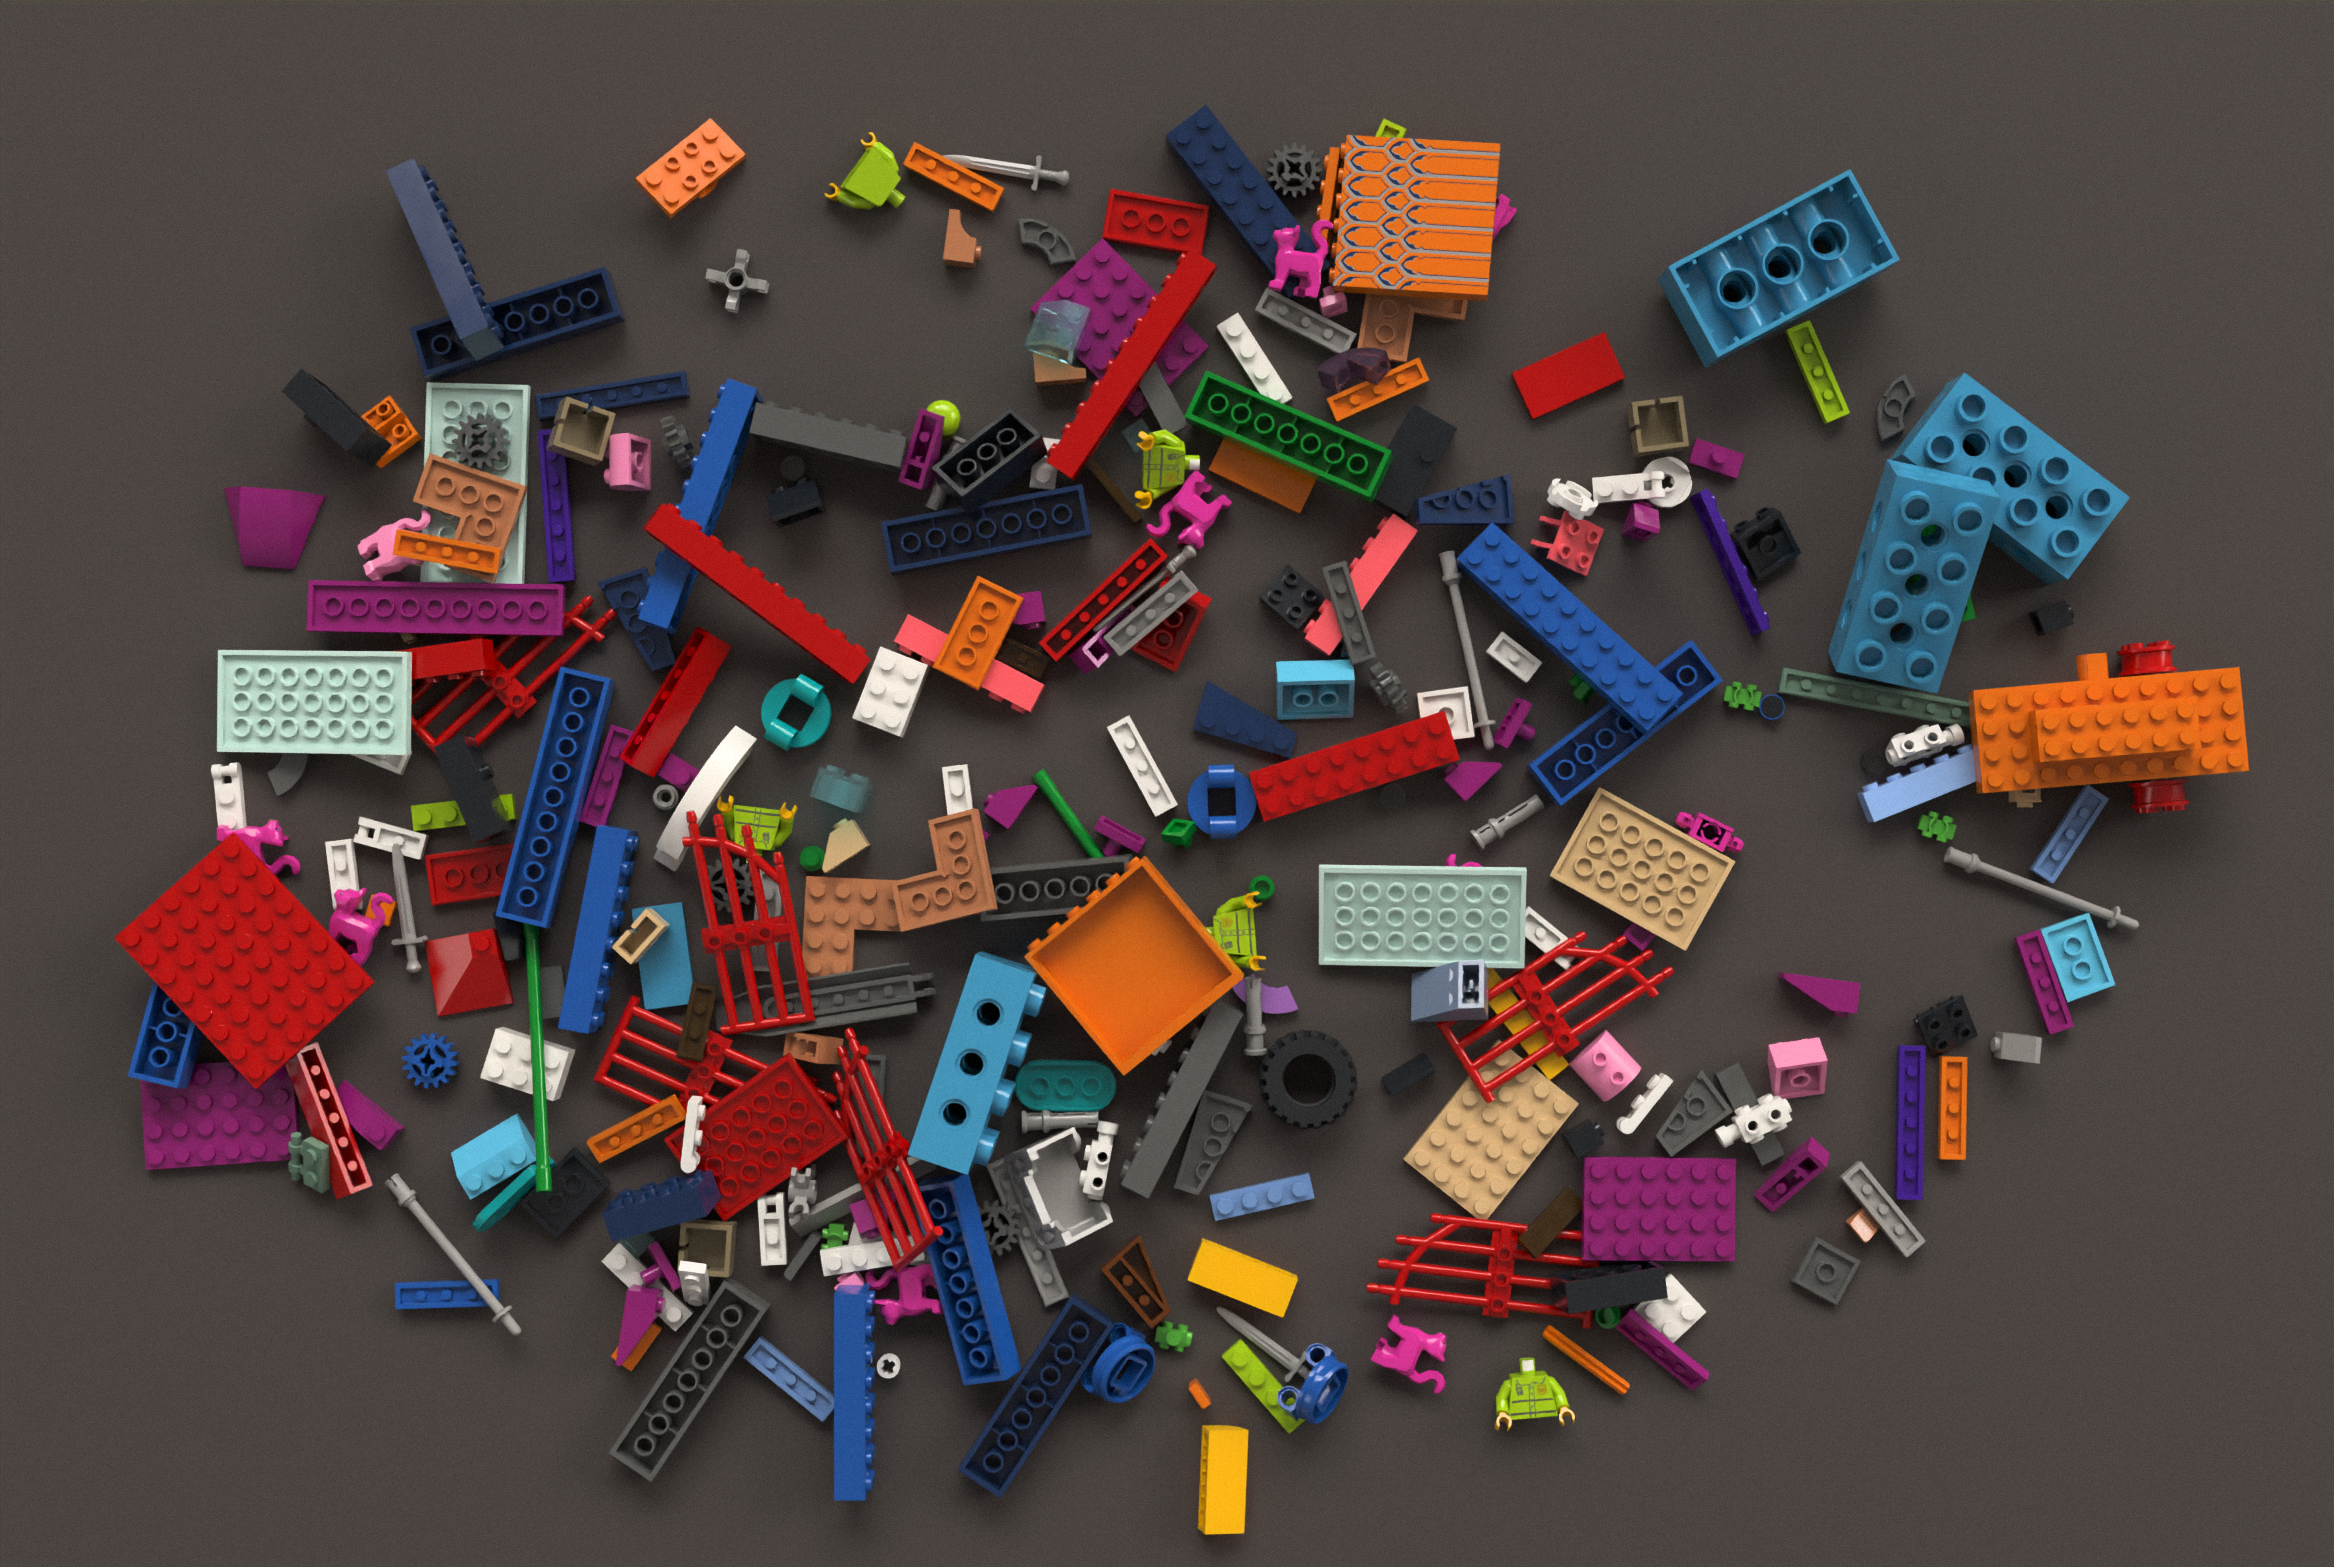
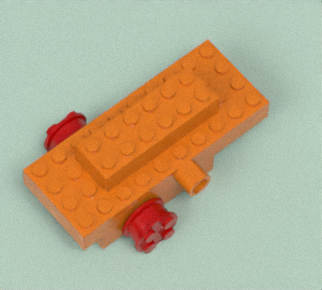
M2169 640L2148 643L2147 647H2143V643H2133L2121 646V650L2116 651V655L2121 656L2122 671L2118 673L2119 678H2109L2107 653L2076 656L2078 681L1969 691L1968 702L1977 794L2147 780V782L2128 783V786L2133 788L2134 804H2131L2130 807L2131 809H2136V813L2159 812L2158 807H2162V811L2185 810V805L2190 804L2189 800L2185 799L2184 784L2188 782L2187 779L2168 780V778L2249 771L2240 667L2169 673L2177 671V667L2173 666L2171 651L2175 650V645H2170Z

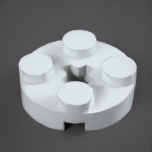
M1674 457L1659 458L1650 462L1644 468L1642 473L1664 471V478L1667 476L1671 478L1670 483L1672 487L1665 488V498L1647 499L1653 506L1667 509L1682 503L1688 497L1692 488L1690 471L1679 459ZM1652 481L1645 482L1646 491L1652 490Z
M1554 479L1547 490L1549 494L1547 501L1555 507L1561 506L1568 510L1573 518L1578 520L1593 514L1598 502L1597 500L1594 502L1591 500L1592 494L1588 490L1571 481H1567L1566 484L1559 483L1561 479Z

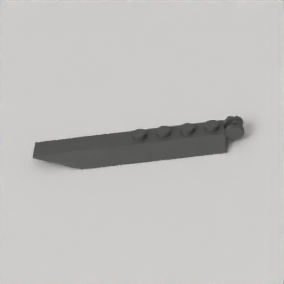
M906 962L807 978L815 1021L740 1034L767 1037L917 1013V997L936 994V988L929 987L916 991L914 982L931 980L934 978L933 972L913 975L910 963ZM797 980L782 982L788 1015L804 1013ZM772 984L757 986L763 1019L778 1017ZM748 991L734 996L738 1023L753 1021ZM724 1001L715 1004L713 1008L717 1031H721V1026L728 1025Z

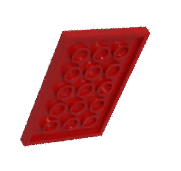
M789 1052L706 1109L704 1120L700 1121L699 1130L703 1131L701 1145L697 1146L696 1152L700 1155V1162L695 1170L701 1169L702 1172L712 1170L722 1197L714 1206V1209L724 1222L789 1178L792 1167L797 1168V1171H799L846 1139L849 1133ZM685 1124L664 1138L665 1143L680 1163Z

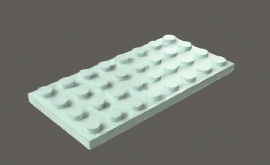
M427 382L424 467L429 453L468 466V461L463 463L459 460L462 454L457 455L453 451L458 447V445L452 443L453 439H458V435L453 431L454 429L461 430L460 421L468 423V415L477 419V414L481 413L485 419L488 415L494 417L493 423L497 420L502 423L500 429L508 431L503 438L510 440V443L503 447L508 451V454H500L503 461H493L494 468L485 464L484 470H481L476 464L474 469L527 487L531 387L529 385ZM479 425L474 427V429H482L484 426H487ZM481 437L477 440L480 446L484 444ZM497 438L494 439V447H496ZM479 454V456H475V458H484L488 455ZM527 493L495 583L524 584ZM423 505V509L429 510L431 514V522L428 527L422 530V533L453 539L461 518ZM424 561V564L421 566L420 582L491 583L445 567L444 564Z
M218 650L217 752L411 755L412 652Z
M1319 865V965L1438 967L1456 961L1484 960L1487 968H1524L1526 867Z

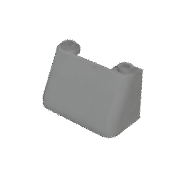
M1075 1127L1068 1128L1014 1151L1004 1158L1006 1171L1037 1245L1043 1250L1067 1246L1113 1222L1109 1206L1101 1200L1087 1198L1088 1193H1083V1186L1079 1185L1081 1171L1074 1154L1080 1151L1081 1138L1076 1132Z

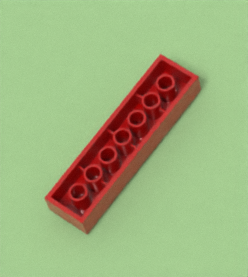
M1445 711L1249 772V776L1263 820L1267 821L1460 760Z

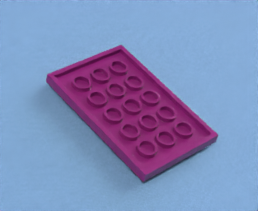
M1102 238L1030 310L1101 381L1106 374L1104 372L1105 366L1111 358L1116 359L1120 353L1118 347L1125 337H1131L1135 331L1132 329L1134 323L1140 316L1144 317L1149 310L1147 308L1149 301L1154 295L1158 296V294ZM1184 320L1155 361L1168 387L1209 348ZM1139 386L1125 406L1136 418L1149 406Z
M230 1061L195 1063L188 1088H174L140 1080L146 1170L291 1160L288 1143L291 1141V1134L293 1132H300L298 1097L285 1065L259 1089H255Z
M1583 1156L1581 1259L1735 1261L1736 1159Z

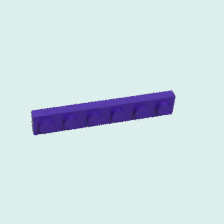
M552 429L539 430L538 443L549 583L576 581L567 457L546 450Z
M1708 488L1690 497V500L1751 636L1771 628L1769 617L1759 603L1758 592L1751 585L1748 578V570L1737 554L1738 549L1735 542L1729 536L1727 523L1720 516L1717 509L1715 497Z
M1897 1045L1895 1199L1923 1200L1925 1046Z

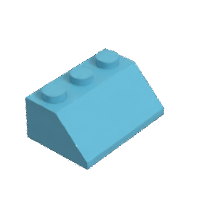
M1350 660L1276 662L1277 720L1353 718L1355 677L1354 667L1351 665Z
M518 1113L451 1152L457 1178L470 1200L536 1162L535 1141Z

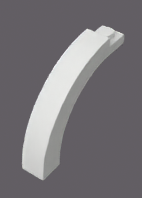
M735 726L724 738L694 779L670 818L656 847L658 849L653 857L655 860L674 872L678 869L688 847L683 846L682 837H690L686 812L694 810L697 816L696 823L698 826L701 825L726 784L749 757L757 741L755 737Z

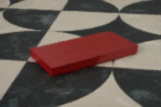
M1110 189L1102 238L1105 241L1179 254L1183 252L1188 253L1191 248L1202 255L1210 206Z
M1605 332L1511 374L1531 420L1625 379Z
M514 843L425 855L431 906L501 896Z

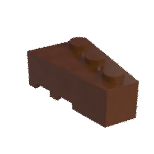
M1136 1234L1098 1269L1143 1322L1152 1329L1171 1310L1155 1275L1141 1236Z

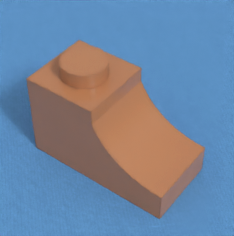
M950 209L943 261L945 265L975 268L976 261L980 262L982 246H978L977 238L970 237L963 229L960 210Z
M1040 347L1037 352H1033L1036 386L1087 383L1086 368H1077L1067 364L1061 359L1059 350H1054V347Z
M803 1032L786 1033L783 1056L790 1052L795 1059L817 1064L840 1065L841 1059H839L837 1054V1048L843 1046L844 1039Z

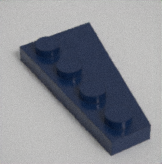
M1511 473L1414 500L1416 525H1490L1492 522L1495 525L1514 524Z
M647 567L597 582L650 669L655 672L674 666L677 659L669 634L647 626L638 619V605L641 599L645 600L648 593L646 584L650 575Z
M1207 680L1193 730L1286 758L1291 757L1297 733Z

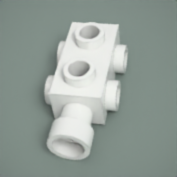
M1938 724L1930 727L1929 725H1923L1907 735L1899 733L1893 736L1885 751L1886 758L1889 764H1893L1894 767L1904 766L1908 762L1923 757L1928 758L1932 754L1941 752L1945 746H1956L1964 743V734L1958 724L1948 726L1944 731H1941Z
M1770 1093L1757 1099L1759 1104L1751 1108L1749 1105H1744L1734 1111L1736 1115L1731 1117L1733 1124L1727 1127L1723 1125L1715 1129V1134L1723 1148L1734 1144L1733 1141L1741 1138L1746 1143L1750 1142V1144L1762 1140L1764 1138L1763 1134L1771 1130L1773 1133L1783 1130L1787 1127L1786 1123L1792 1120L1789 1114L1792 1112L1788 1101L1777 1095L1772 1096ZM1777 1109L1779 1116L1773 1119L1771 1112ZM1751 1121L1756 1123V1127L1753 1130L1748 1128V1124Z
M1099 1121L1097 1127L1099 1132L1098 1140H1092L1091 1145H1086L1084 1160L1088 1161L1087 1171L1081 1170L1079 1185L1083 1186V1193H1088L1087 1198L1102 1200L1114 1135H1117L1119 1124ZM1100 1152H1105L1107 1154V1157L1105 1159H1100L1098 1157V1154ZM1099 1177L1102 1179V1183L1095 1184L1093 1180Z

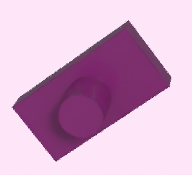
M1697 438L1694 441L1687 464L1735 480L1738 477L1745 454Z
M1515 698L1493 736L1494 744L1508 749L1515 735L1527 742L1533 738L1536 729L1524 722L1533 704L1525 699Z
M670 753L657 775L687 792L700 770L675 754Z
M1103 815L1094 827V830L1109 837L1102 851L1106 856L1118 855L1123 845L1139 853L1146 841L1142 836Z
M657 1241L647 1247V1251L655 1264L639 1274L646 1286L663 1277L673 1293L681 1288V1281Z

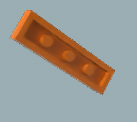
M916 142L913 143L903 162L905 168L991 212H994L1005 191L1003 187Z
M1330 147L1329 155H1326L1324 159V170L1327 172L1326 179L1321 181L1320 194L1323 195L1322 205H1318L1317 220L1325 219L1333 224L1332 229H1323L1321 231V235L1328 243L1327 254H1330L1336 215V195L1339 193L1340 188L1338 173L1339 168L1343 167L1344 160L1340 159L1341 149L1336 147Z
M1416 358L1326 398V402L1335 422L1338 423L1428 383L1429 378L1420 358Z
M397 529L392 555L498 574L502 548Z
M1939 1056L1938 1159L1966 1160L1968 1057Z
M674 1094L589 1138L586 1143L600 1164L685 1120L687 1113Z

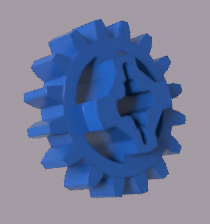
M435 1032L431 1033L430 1037L426 1033L421 1034V1041L418 1038H413L411 1041L414 1046H406L404 1048L409 1054L402 1056V1060L407 1061V1065L403 1066L402 1069H409L408 1079L416 1078L414 1085L418 1086L424 1082V1088L428 1089L433 1083L434 1087L437 1088L441 1086V1081L444 1083L450 1082L448 1075H456L457 1072L453 1069V1066L459 1065L460 1062L454 1060V1056L458 1055L459 1051L452 1052L451 1048L455 1043L446 1044L447 1036L444 1035L437 1039L438 1036ZM427 1044L422 1053L416 1054L420 1047ZM440 1048L444 1051L446 1056L442 1054ZM427 1057L435 1060V1064L431 1065V1062L427 1061ZM416 1065L421 1069V1073L418 1071ZM440 1067H445L444 1071L435 1077L437 1070Z

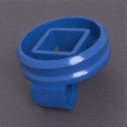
M1234 764L1208 765V771L1201 774L1189 790L1187 799L1188 811L1196 826L1205 833L1210 834V839H1236V833L1243 830L1254 816L1256 795L1249 780L1234 770ZM1235 788L1236 816L1209 817L1207 789Z
M1116 1323L1109 1333V1340L1112 1344L1101 1354L1095 1366H1088L1080 1378L1082 1386L1091 1394L1102 1397L1109 1403H1122L1139 1394L1148 1384L1155 1369V1353L1153 1348L1144 1341L1146 1336L1133 1327L1123 1323ZM1127 1360H1133L1122 1378L1118 1380L1116 1377Z
M1314 1343L1307 1348L1305 1353L1306 1360L1311 1366L1312 1371L1305 1380L1301 1390L1292 1386H1286L1277 1395V1401L1286 1415L1296 1421L1298 1418L1306 1419L1309 1424L1321 1423L1331 1414L1344 1393L1349 1377L1346 1363L1339 1362L1333 1350L1323 1344ZM1325 1355L1320 1362H1314L1316 1356ZM1289 1398H1297L1293 1405H1286Z

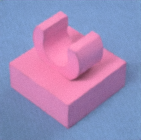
M1332 285L1322 288L1324 295L1323 298L1319 299V304L1323 317L1328 319L1348 312L1347 301L1343 291L1335 293Z

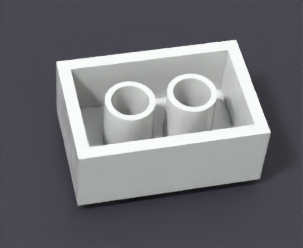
M880 647L852 718L903 738L929 673L930 666Z
M505 1027L495 1029L480 1078L533 1095L530 1035ZM544 1040L546 1099L555 1101L561 1097L575 1049Z

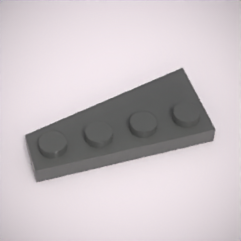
M1206 1089L1204 1090L1174 1188L1199 1195L1253 1104Z

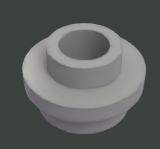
M661 785L654 791L653 801L658 808L670 810L677 805L679 793L671 785ZM666 792L671 796L668 802H664L662 799L663 794Z

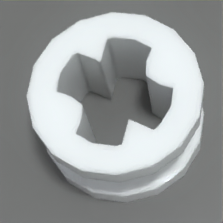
M892 1353L884 1354L877 1363V1371L880 1376L889 1379L895 1377L901 1367L900 1359ZM888 1359L889 1363L891 1361L895 1363L893 1372L885 1371L882 1368L885 1365L884 1360Z

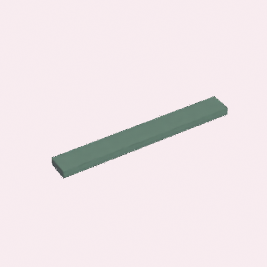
M1781 668L1777 693L1946 725L1958 724L1962 728L1971 729L1969 702Z

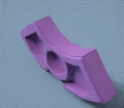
M1244 977L1232 988L1239 998L1246 1003V981ZM1261 983L1262 1012L1282 1014L1298 1009L1288 986L1275 988Z

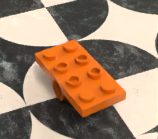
M710 118L637 176L635 183L671 219L697 197L702 199L715 188L717 181L742 162L746 154Z

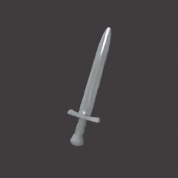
M963 155L943 156L964 168L1034 180L1031 186L1034 192L1038 190L1039 179L1056 181L1062 186L1069 182V173L1066 170L1059 172L1042 170V157L1040 155L1036 156V166Z
M1185 545L1178 556L1169 563L1164 564L1160 572L1112 610L1092 628L1093 631L1097 632L1117 617L1160 580L1173 574L1176 571L1175 569L1180 567L1183 562L1196 556L1194 547Z
M396 843L392 847V863L402 939H394L391 944L406 945L408 960L406 970L409 973H417L421 970V965L417 959L415 943L427 941L428 937L426 935L416 936L404 858L399 844Z
M1222 1306L1217 1307L1218 1313L1230 1325L1290 1370L1285 1375L1284 1379L1286 1382H1289L1295 1373L1304 1377L1305 1380L1307 1379L1311 1370L1302 1365L1306 1359V1351H1303L1300 1359H1298L1234 1312Z

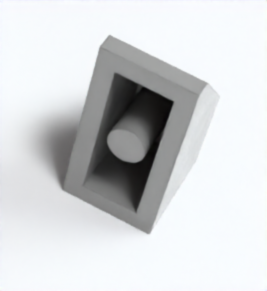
M1995 1031V1037L1991 1040V1051L1994 1052L1993 1057L2040 1064L2042 1038L2027 1034Z

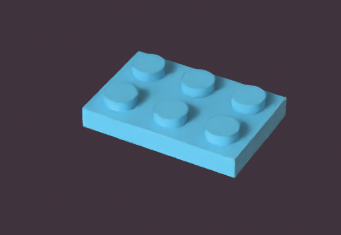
M2083 913L2039 929L2041 930L2066 1002L2115 985L2089 913Z

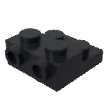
M1773 507L1761 508L1755 513L1756 518L1749 522L1744 520L1734 526L1735 531L1730 533L1739 554L1745 558L1754 578L1757 580L1762 579L1801 554L1781 511Z

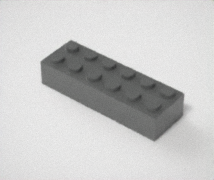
M764 401V404L756 403L749 432L758 441L901 473L910 443L901 431L889 429V432L886 433L879 430L878 426L864 423L863 427L855 425L854 421L845 418H839V421H834L829 418V415L814 412L812 416L804 413V410L801 408L789 406V410L779 407L778 403Z
M1132 854L990 867L998 909L981 913V922L1067 914L1077 905L1081 909L1088 903L1085 899L1096 889L1101 892L1107 887L1105 882L1115 873L1121 876L1127 871L1125 865L1132 860Z

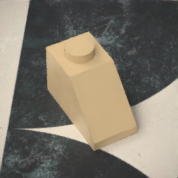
M845 818L833 826L835 830L829 835L822 867L824 873H829L871 846L855 820L847 821Z

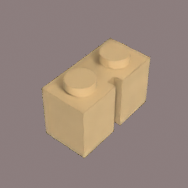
M647 908L631 925L633 929L626 930L612 948L627 962L635 964L668 929L670 924L655 910Z

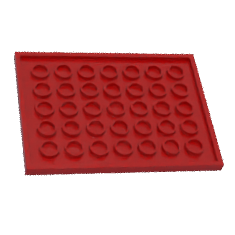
M235 832L230 834L114 937L255 1089H259L376 983Z

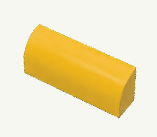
M1202 1238L1187 1280L1283 1318L1298 1277L1293 1273Z
M1202 1425L1198 1529L1204 1534L1244 1533L1249 1432L1245 1428L1228 1425Z

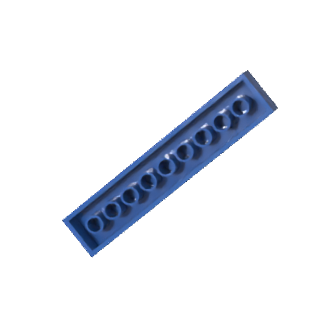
M729 378L726 384H722L719 388L717 398L720 400L717 408L713 407L708 420L711 423L708 432L704 431L699 444L702 446L699 456H694L691 464V470H693L690 480H685L682 488L684 497L681 504L677 503L675 506L682 512L680 514L681 517L687 521L692 519L703 528L701 532L708 537L713 534L749 438L756 403L761 404L763 400L757 388ZM664 547L663 552L659 551L656 557L655 566H657L654 576L650 575L647 581L646 590H648L645 600L641 599L637 608V614H639L638 619L645 625L675 635L698 572Z
M1493 522L1457 558V566L1645 736L1681 700L1683 693Z
M560 667L495 916L552 929L616 684L610 678Z

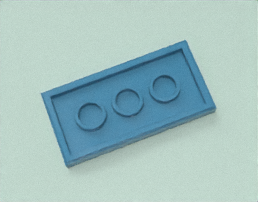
M684 902L632 909L633 923L645 909L652 908L670 924L668 929L639 960L645 1010L688 1004L694 976Z

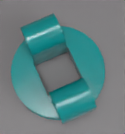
M800 674L797 679L784 680L771 688L764 698L761 709L762 722L766 730L764 738L786 751L790 747H807L819 741L827 732L832 717L830 701L823 691L825 687ZM792 695L814 707L802 731L779 719Z

